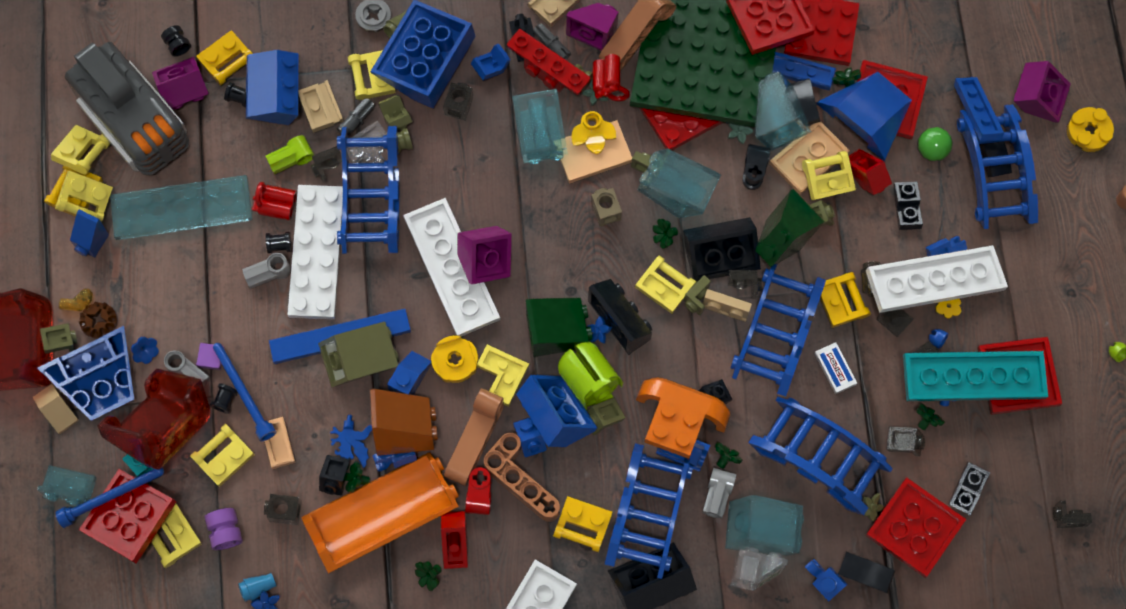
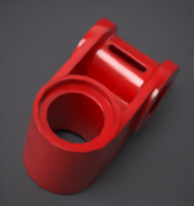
M478 467L470 473L465 513L490 515L491 477L485 468ZM479 475H483L484 479H486V481H482V485H478L477 481L474 480L478 479Z

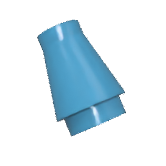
M269 573L243 579V582L238 583V587L245 602L251 600L252 602L260 596L262 590L267 592L271 588L276 587L273 575Z

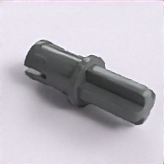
M538 24L533 29V33L546 47L565 60L569 58L571 52L559 41V37L554 36L544 24Z
M365 98L353 112H349V116L337 127V131L341 134L342 127H347V137H349L359 124H363V119L372 111L375 104L370 99Z

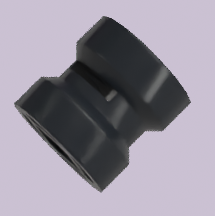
M178 25L167 28L161 34L163 42L169 46L168 50L174 57L185 54L191 48L189 40L183 36L184 32Z

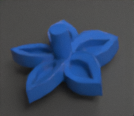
M599 316L595 325H587L591 327V332H593L592 340L589 342L592 343L599 339L600 342L605 343V335L610 332L612 327L605 325L603 317Z
M262 590L260 599L252 601L251 606L255 609H278L274 604L278 602L280 596L269 597L268 593Z

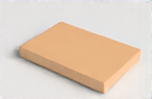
M617 120L610 122L615 127L616 138L612 140L605 139L604 149L598 155L590 152L585 144L573 146L571 136L554 141V146L569 183L632 162L631 153Z
M822 122L811 125L772 158L769 164L801 195L808 189L806 174L802 168L803 160H816L834 156L841 151H846L849 154L850 150ZM835 165L815 169L816 176L827 173Z

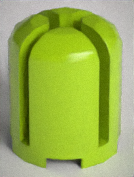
M591 342L579 343L574 346L577 351L576 353L569 349L562 355L558 363V371L586 410L589 406L612 399L613 395L611 393L618 385L622 388L623 381L595 344Z

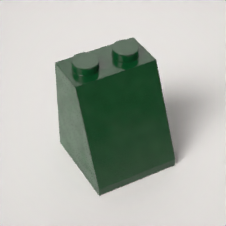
M792 189L766 219L755 251L772 267L799 252L822 226L824 220Z
M581 298L525 300L533 357L563 353L569 349L575 351V345L592 340L591 327H586L585 319L588 318L587 306L582 305Z

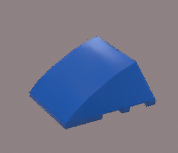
M876 72L818 101L816 104L832 118L837 116L868 143L867 147L885 161L912 100L882 74Z
M124 326L37 368L91 421L135 399Z

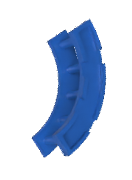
M1013 104L1004 105V114L997 117L1000 125L1007 130V132H1004L1003 140L980 142L965 110H960V119H957V129L965 139L973 166L977 192L976 221H979L984 229H989V218L1021 214L1029 224L1038 223V194H1033L1032 180H1036L1033 156L1027 132L1020 129L1019 123L1022 119ZM1009 141L1013 144L1014 154L982 158L979 144ZM1013 163L1018 165L1020 177L1017 180L986 183L984 167ZM1020 189L1022 191V203L1020 205L988 209L987 192Z
M388 126L387 135L377 138H348L347 127H342L341 136H337V149L342 152L343 178L341 231H337V244L342 245V254H347L348 242H384V244H388L389 253H398L399 168H394V166H398L397 126ZM348 147H383V149L388 151V160H384V163H349ZM349 172H384L388 174L389 186L381 189H349ZM349 198H385V200H389L388 211H384V213L349 214ZM385 222V224H388V230L378 233H349V223Z
M776 264L771 269H765L762 278L765 286L741 353L739 356H734L731 369H734L733 379H737L741 369L776 381L775 384L780 385L777 394L786 396L812 321L808 320V317H814L826 280L817 277L815 285L811 283L807 285L774 274L777 267ZM771 282L805 293L806 297L810 298L807 308L799 310L766 299ZM764 307L797 318V321L801 322L798 334L794 332L790 334L758 323L762 308ZM754 331L788 342L789 346L793 347L791 355L782 356L750 345ZM746 353L782 365L781 368H784L785 372H776L744 361Z
M777 397L775 401L784 409L767 436L761 438L753 435L748 443L761 456L774 460L784 466L787 462L798 468L797 473L814 484L820 481L829 488L827 493L836 499L846 510L864 516L868 507L861 501L863 499L862 494L878 469L887 472L892 471L893 468L886 462L887 458L883 454L872 450L839 425L801 406L795 399ZM791 415L804 419L803 424L789 446L786 445L783 448L776 444L775 440ZM814 424L829 433L813 459L807 461L797 455V449ZM838 438L850 446L851 450L836 474L830 476L821 470L820 464ZM860 454L870 464L855 489L850 491L843 485V479Z
M635 443L626 477V482H629L630 485L629 488L624 487L605 565L614 567L616 558L621 559L623 557L659 566L657 578L662 579L663 572H669L672 557L668 556V551L685 479L690 480L693 466L689 465L690 458H685L684 466L647 457V454L643 453L644 445ZM646 466L681 475L678 491L674 492L640 483V480H636L639 467L644 468ZM642 493L675 501L671 518L634 509V506L630 505L632 494ZM631 518L669 527L666 541L629 532V529L624 528L626 519L631 520ZM629 541L661 549L663 554L662 557L627 549L620 542L625 543Z

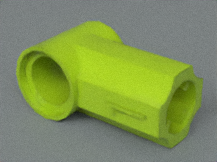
M300 135L289 140L287 146L265 157L275 175L295 164L299 166L307 164L313 160L315 155L305 136Z

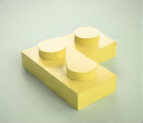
M487 344L477 363V367L497 376L489 392L503 397L504 405L509 407L529 368V363Z

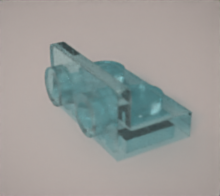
M49 465L43 485H38L37 490L43 495L42 498L55 502L58 498L64 499L66 504L78 506L90 500L97 478L93 475Z

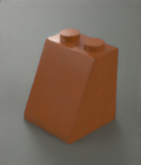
M370 389L372 431L377 456L434 450V440H438L437 426H432V421H437L436 409L430 406V399L428 397Z

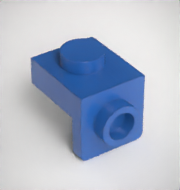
M496 44L490 53L473 58L471 65L481 79L486 80L502 74L509 64L510 58L500 44Z
M531 418L513 423L515 432L521 441L524 457L536 455L547 450L543 437L532 423Z

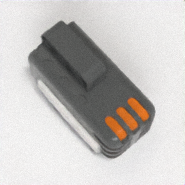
M92 42L74 55L77 63L66 72L65 79L74 95L78 98L76 100L78 105L134 171H140L144 175L152 176L187 150L189 139L186 135L184 123L133 63L128 61L112 42H107L101 47H97Z

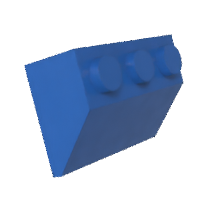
M272 50L247 55L246 119L290 125L298 116V53Z
M530 375L516 394L548 447H567L595 432L597 429L590 415L562 376Z

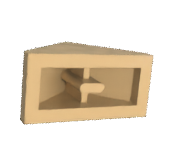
M53 384L33 396L39 410L58 434H61L79 421Z

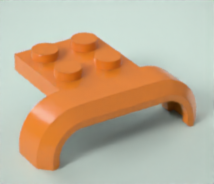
M655 377L643 381L636 401L645 403L649 399L659 401L644 443L688 459L692 453L704 418L712 421L716 425V430L724 433L731 415L725 403L720 399L664 378Z

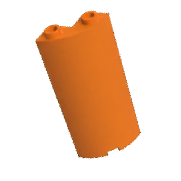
M429 452L417 458L416 461L405 464L356 489L353 493L350 492L301 517L328 573L459 507L455 500L459 497L453 484L449 486L441 474L444 467L438 457L434 459Z

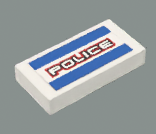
M836 342L815 351L814 354L835 394L857 384Z

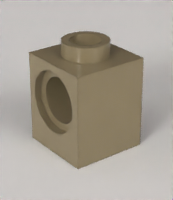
M601 188L591 195V204L600 227L621 220L622 210L613 188L608 190L607 188ZM608 202L611 204V207L605 209L600 204Z

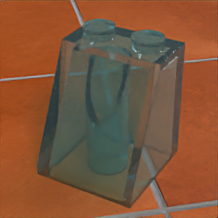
M780 71L770 73L765 79L759 81L755 128L757 139L773 151L810 133L811 129L794 86Z
M557 89L512 96L524 163L536 164L545 159L560 160L564 155L568 154Z
M668 148L654 152L649 159L650 164L647 171L640 178L641 183L637 190L677 218L703 214L721 174Z
M757 495L729 501L725 548L784 556L800 553L802 546L801 528L804 521L803 506Z

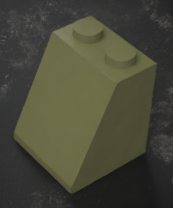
M385 321L333 335L318 343L331 387L391 370L398 366V354L393 349L391 331L386 326Z

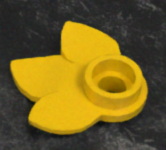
M590 111L585 113L581 118V123L573 128L572 144L573 146L585 144L590 152L598 155L604 149L605 139L612 140L616 138V130L610 122L604 121L599 113ZM595 121L596 125L590 126L588 122Z

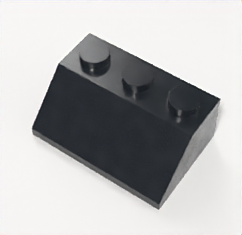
M750 217L683 230L686 254L692 279L698 282L704 275L708 279H714L761 269L760 256L755 251L758 245L757 228Z
M611 279L589 286L588 302L596 313L603 317L605 325L612 327L611 333L628 355L651 340V331L653 330L646 319L642 320L637 314L639 313L638 308L632 301H627L624 297L625 292L618 283L614 284Z
M674 542L670 544L668 556L672 557L669 572L664 571L662 579L657 578L659 566L635 560L608 570L625 609H654L697 590L690 566ZM657 549L648 554L662 557L663 550Z

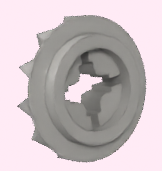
M365 0L357 7L355 16L360 27L364 28L367 32L369 30L377 32L386 25V21L391 17V11L389 6L382 0ZM368 10L370 11V13L372 12L373 14L378 13V21L374 18L369 19L370 15Z

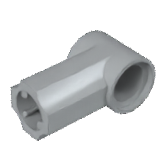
M273 253L267 260L242 270L245 280L251 289L274 279H285L290 274L291 267L283 254ZM277 263H284L282 268L274 270V266Z
M170 351L164 357V364L169 373L180 379L195 393L202 390L210 379L208 375L190 362L180 351ZM174 359H181L182 363L179 367H170Z
M713 468L708 484L709 491L702 513L713 518L722 519L728 496L731 495L735 483L736 474Z

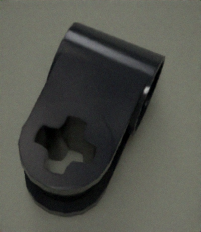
M748 144L742 178L746 188L755 190L762 185L771 148Z

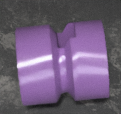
M234 508L220 509L205 515L207 530L212 531V534L209 536L212 550L232 548L243 542L240 528L235 526L238 523Z

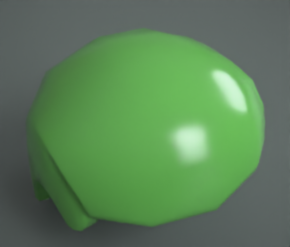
M939 127L925 130L918 139L919 152L923 158L930 161L943 160L952 150L951 136L946 130Z

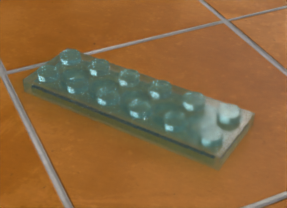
M247 175L110 195L114 238L116 240L253 220Z

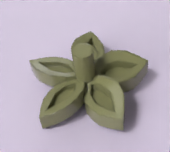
M879 493L875 494L872 499L863 497L864 504L868 507L864 516H867L873 522L877 518V512L884 510V506L878 503L880 499Z

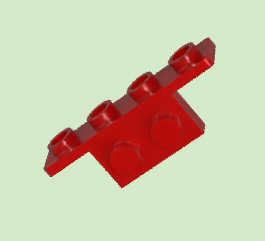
M518 29L507 43L509 49L524 58L525 71L530 76L541 79L544 85L551 90L555 89L560 92L566 87L574 94L579 95L590 82V76L521 29Z

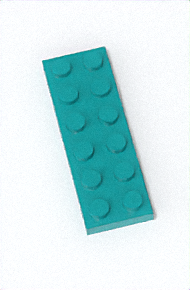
M1044 351L905 353L903 355L907 401L1048 398Z

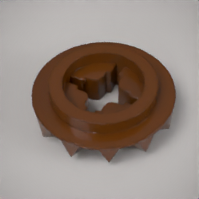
M94 302V304L86 305L83 312L80 313V327L87 336L92 338H101L112 332L117 323V315L114 309L105 302ZM101 313L100 317L105 322H97L94 325V321L90 317H97Z

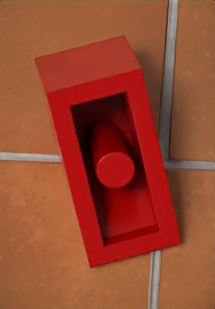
M861 149L849 155L853 178L862 189L875 195L881 193L892 184L884 161Z
M465 511L447 512L441 515L444 569L468 568Z

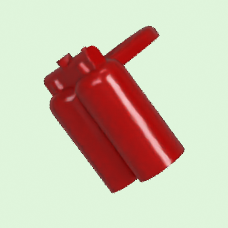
M609 54L605 56V60L599 59L593 62V92L596 99L604 96L613 101H625L630 96L629 90L620 86V57L616 54ZM618 90L619 92H622L625 95L615 96L612 94V92Z
M260 182L257 185L255 196H253L254 203L251 209L262 216L290 221L297 198V191L265 185L264 182Z

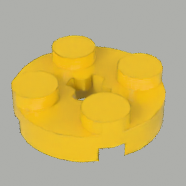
M1082 108L1072 115L1067 125V135L1073 145L1077 144L1086 152H1096L1103 149L1110 142L1114 133L1112 120L1102 108ZM1091 125L1095 128L1094 134L1086 131L1085 128Z
M448 336L437 343V347L431 355V363L437 376L444 382H463L476 373L478 353L472 342L460 336ZM456 354L457 357L461 356V360L456 365L448 361L452 359L451 355Z

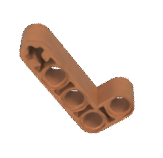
M638 0L601 51L599 59L605 60V56L609 54L618 55L620 57L621 71L659 20H667L674 13L676 5L671 0Z
M480 389L473 404V413L447 465L444 477L467 486L470 473L476 468L503 410V397L485 389Z
M514 433L504 434L485 455V469L488 470L493 479L546 522L556 520L560 512L558 500L513 463L521 452V441ZM508 441H513L517 446L514 450H507L504 448V444ZM492 459L501 461V465L498 468H491L488 463ZM510 474L519 476V480L516 483H509L506 478ZM528 489H534L538 494L535 498L528 499L524 493ZM544 505L547 507L553 505V513L551 511L545 513Z

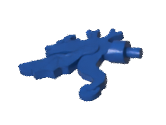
M347 415L342 432H339L336 427L332 428L333 431L330 434H337L339 437L331 439V446L339 442L341 444L338 447L340 451L337 452L335 450V455L353 460L352 446L362 468H365L366 461L369 459L368 449L360 441L365 440L372 431V425H368L362 432L353 431L354 421H352V415Z

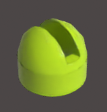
M1114 342V346H1109V355L1116 362L1126 359V345L1124 343Z

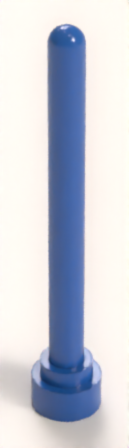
M215 343L213 350L256 424L255 433L259 441L263 442L272 438L277 433L273 424L264 420L223 346L220 343Z
M157 467L74 508L63 507L55 512L56 518L61 527L66 528L74 524L78 516L162 476L164 469Z

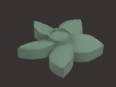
M591 80L590 89L583 91L582 95L590 97V102L593 106L598 99H596L593 92V81ZM603 96L599 100L608 101V98Z
M728 123L732 129L728 138L733 139L737 137L741 144H744L746 135H750L753 132L748 126Z

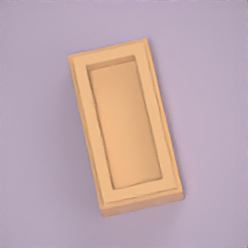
M280 417L269 420L268 422L272 423L277 431L272 438L265 441L271 468L276 469L296 463L284 418Z

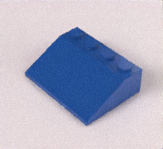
M413 0L370 72L414 101L434 108L476 37L472 23Z

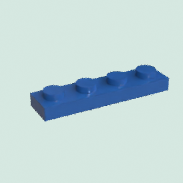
M956 78L954 87L980 142L1003 140L1004 132L978 78Z

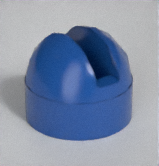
M934 329L931 331L932 334L928 336L929 342L934 347L941 349L949 333L941 329Z

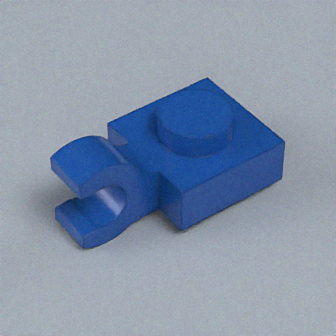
M956 236L950 240L942 239L925 248L929 257L963 251L967 249L965 240L961 241L960 237Z
M415 452L377 456L376 453L373 455L377 471L387 469L391 463H393L394 468L417 460Z
M815 559L805 566L817 578L812 584L828 602L848 585L832 567L825 571Z

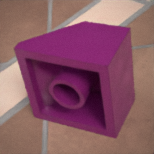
M601 3L570 11L566 15V35L602 51L617 31L619 11H616L611 5H603Z
M194 57L152 72L159 94L173 110L182 107L184 103L191 100L194 102L202 100L205 95L209 94Z
M1049 61L1025 63L1014 102L1025 113L1057 123L1060 121L1071 83Z
M498 226L458 233L457 255L471 285L511 276L512 233Z

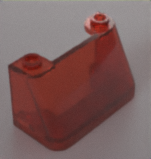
M22 288L0 293V391L41 388L51 384V381L37 368L52 361V352L45 354L40 332L41 328L52 326V305L45 296Z
M161 369L153 371L145 380L144 387L147 398L121 423L117 417L107 416L97 425L102 438L146 467L155 470L162 468L198 432L210 416V406L201 379Z

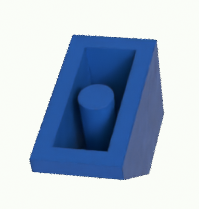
M79 209L76 214L70 241L77 253L85 257L88 254L95 258L109 234L98 218Z
M411 351L399 363L387 384L389 391L414 395L432 364L431 360Z

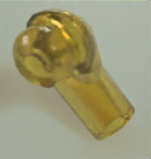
M84 288L73 299L60 298L59 309L82 311L92 301V291Z

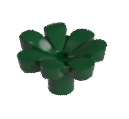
M847 68L844 72L837 71L835 72L836 77H833L832 80L834 84H844L846 88L854 84L855 80L861 78V71L859 69L852 71V68Z
M658 219V225H653V232L657 233L653 237L654 243L660 242V247L665 249L673 244L672 237L678 235V229L676 227L671 228L670 221Z
M923 403L916 410L922 417L918 424V427L922 430H926L930 424L937 427L945 423L939 415L934 414V409L927 408Z
M720 442L716 443L715 450L720 455V459L716 463L717 466L725 469L728 462L740 464L743 461L738 456L740 454L734 449L730 451V448Z
M356 461L350 466V474L347 473L345 481H348L345 490L351 493L355 491L356 487L366 485L370 481L369 476L362 475L361 464Z
M429 561L416 563L415 567L417 569L415 574L417 577H421L418 584L422 588L427 585L428 590L433 591L439 585L436 576L442 572L441 567L437 564L432 567Z

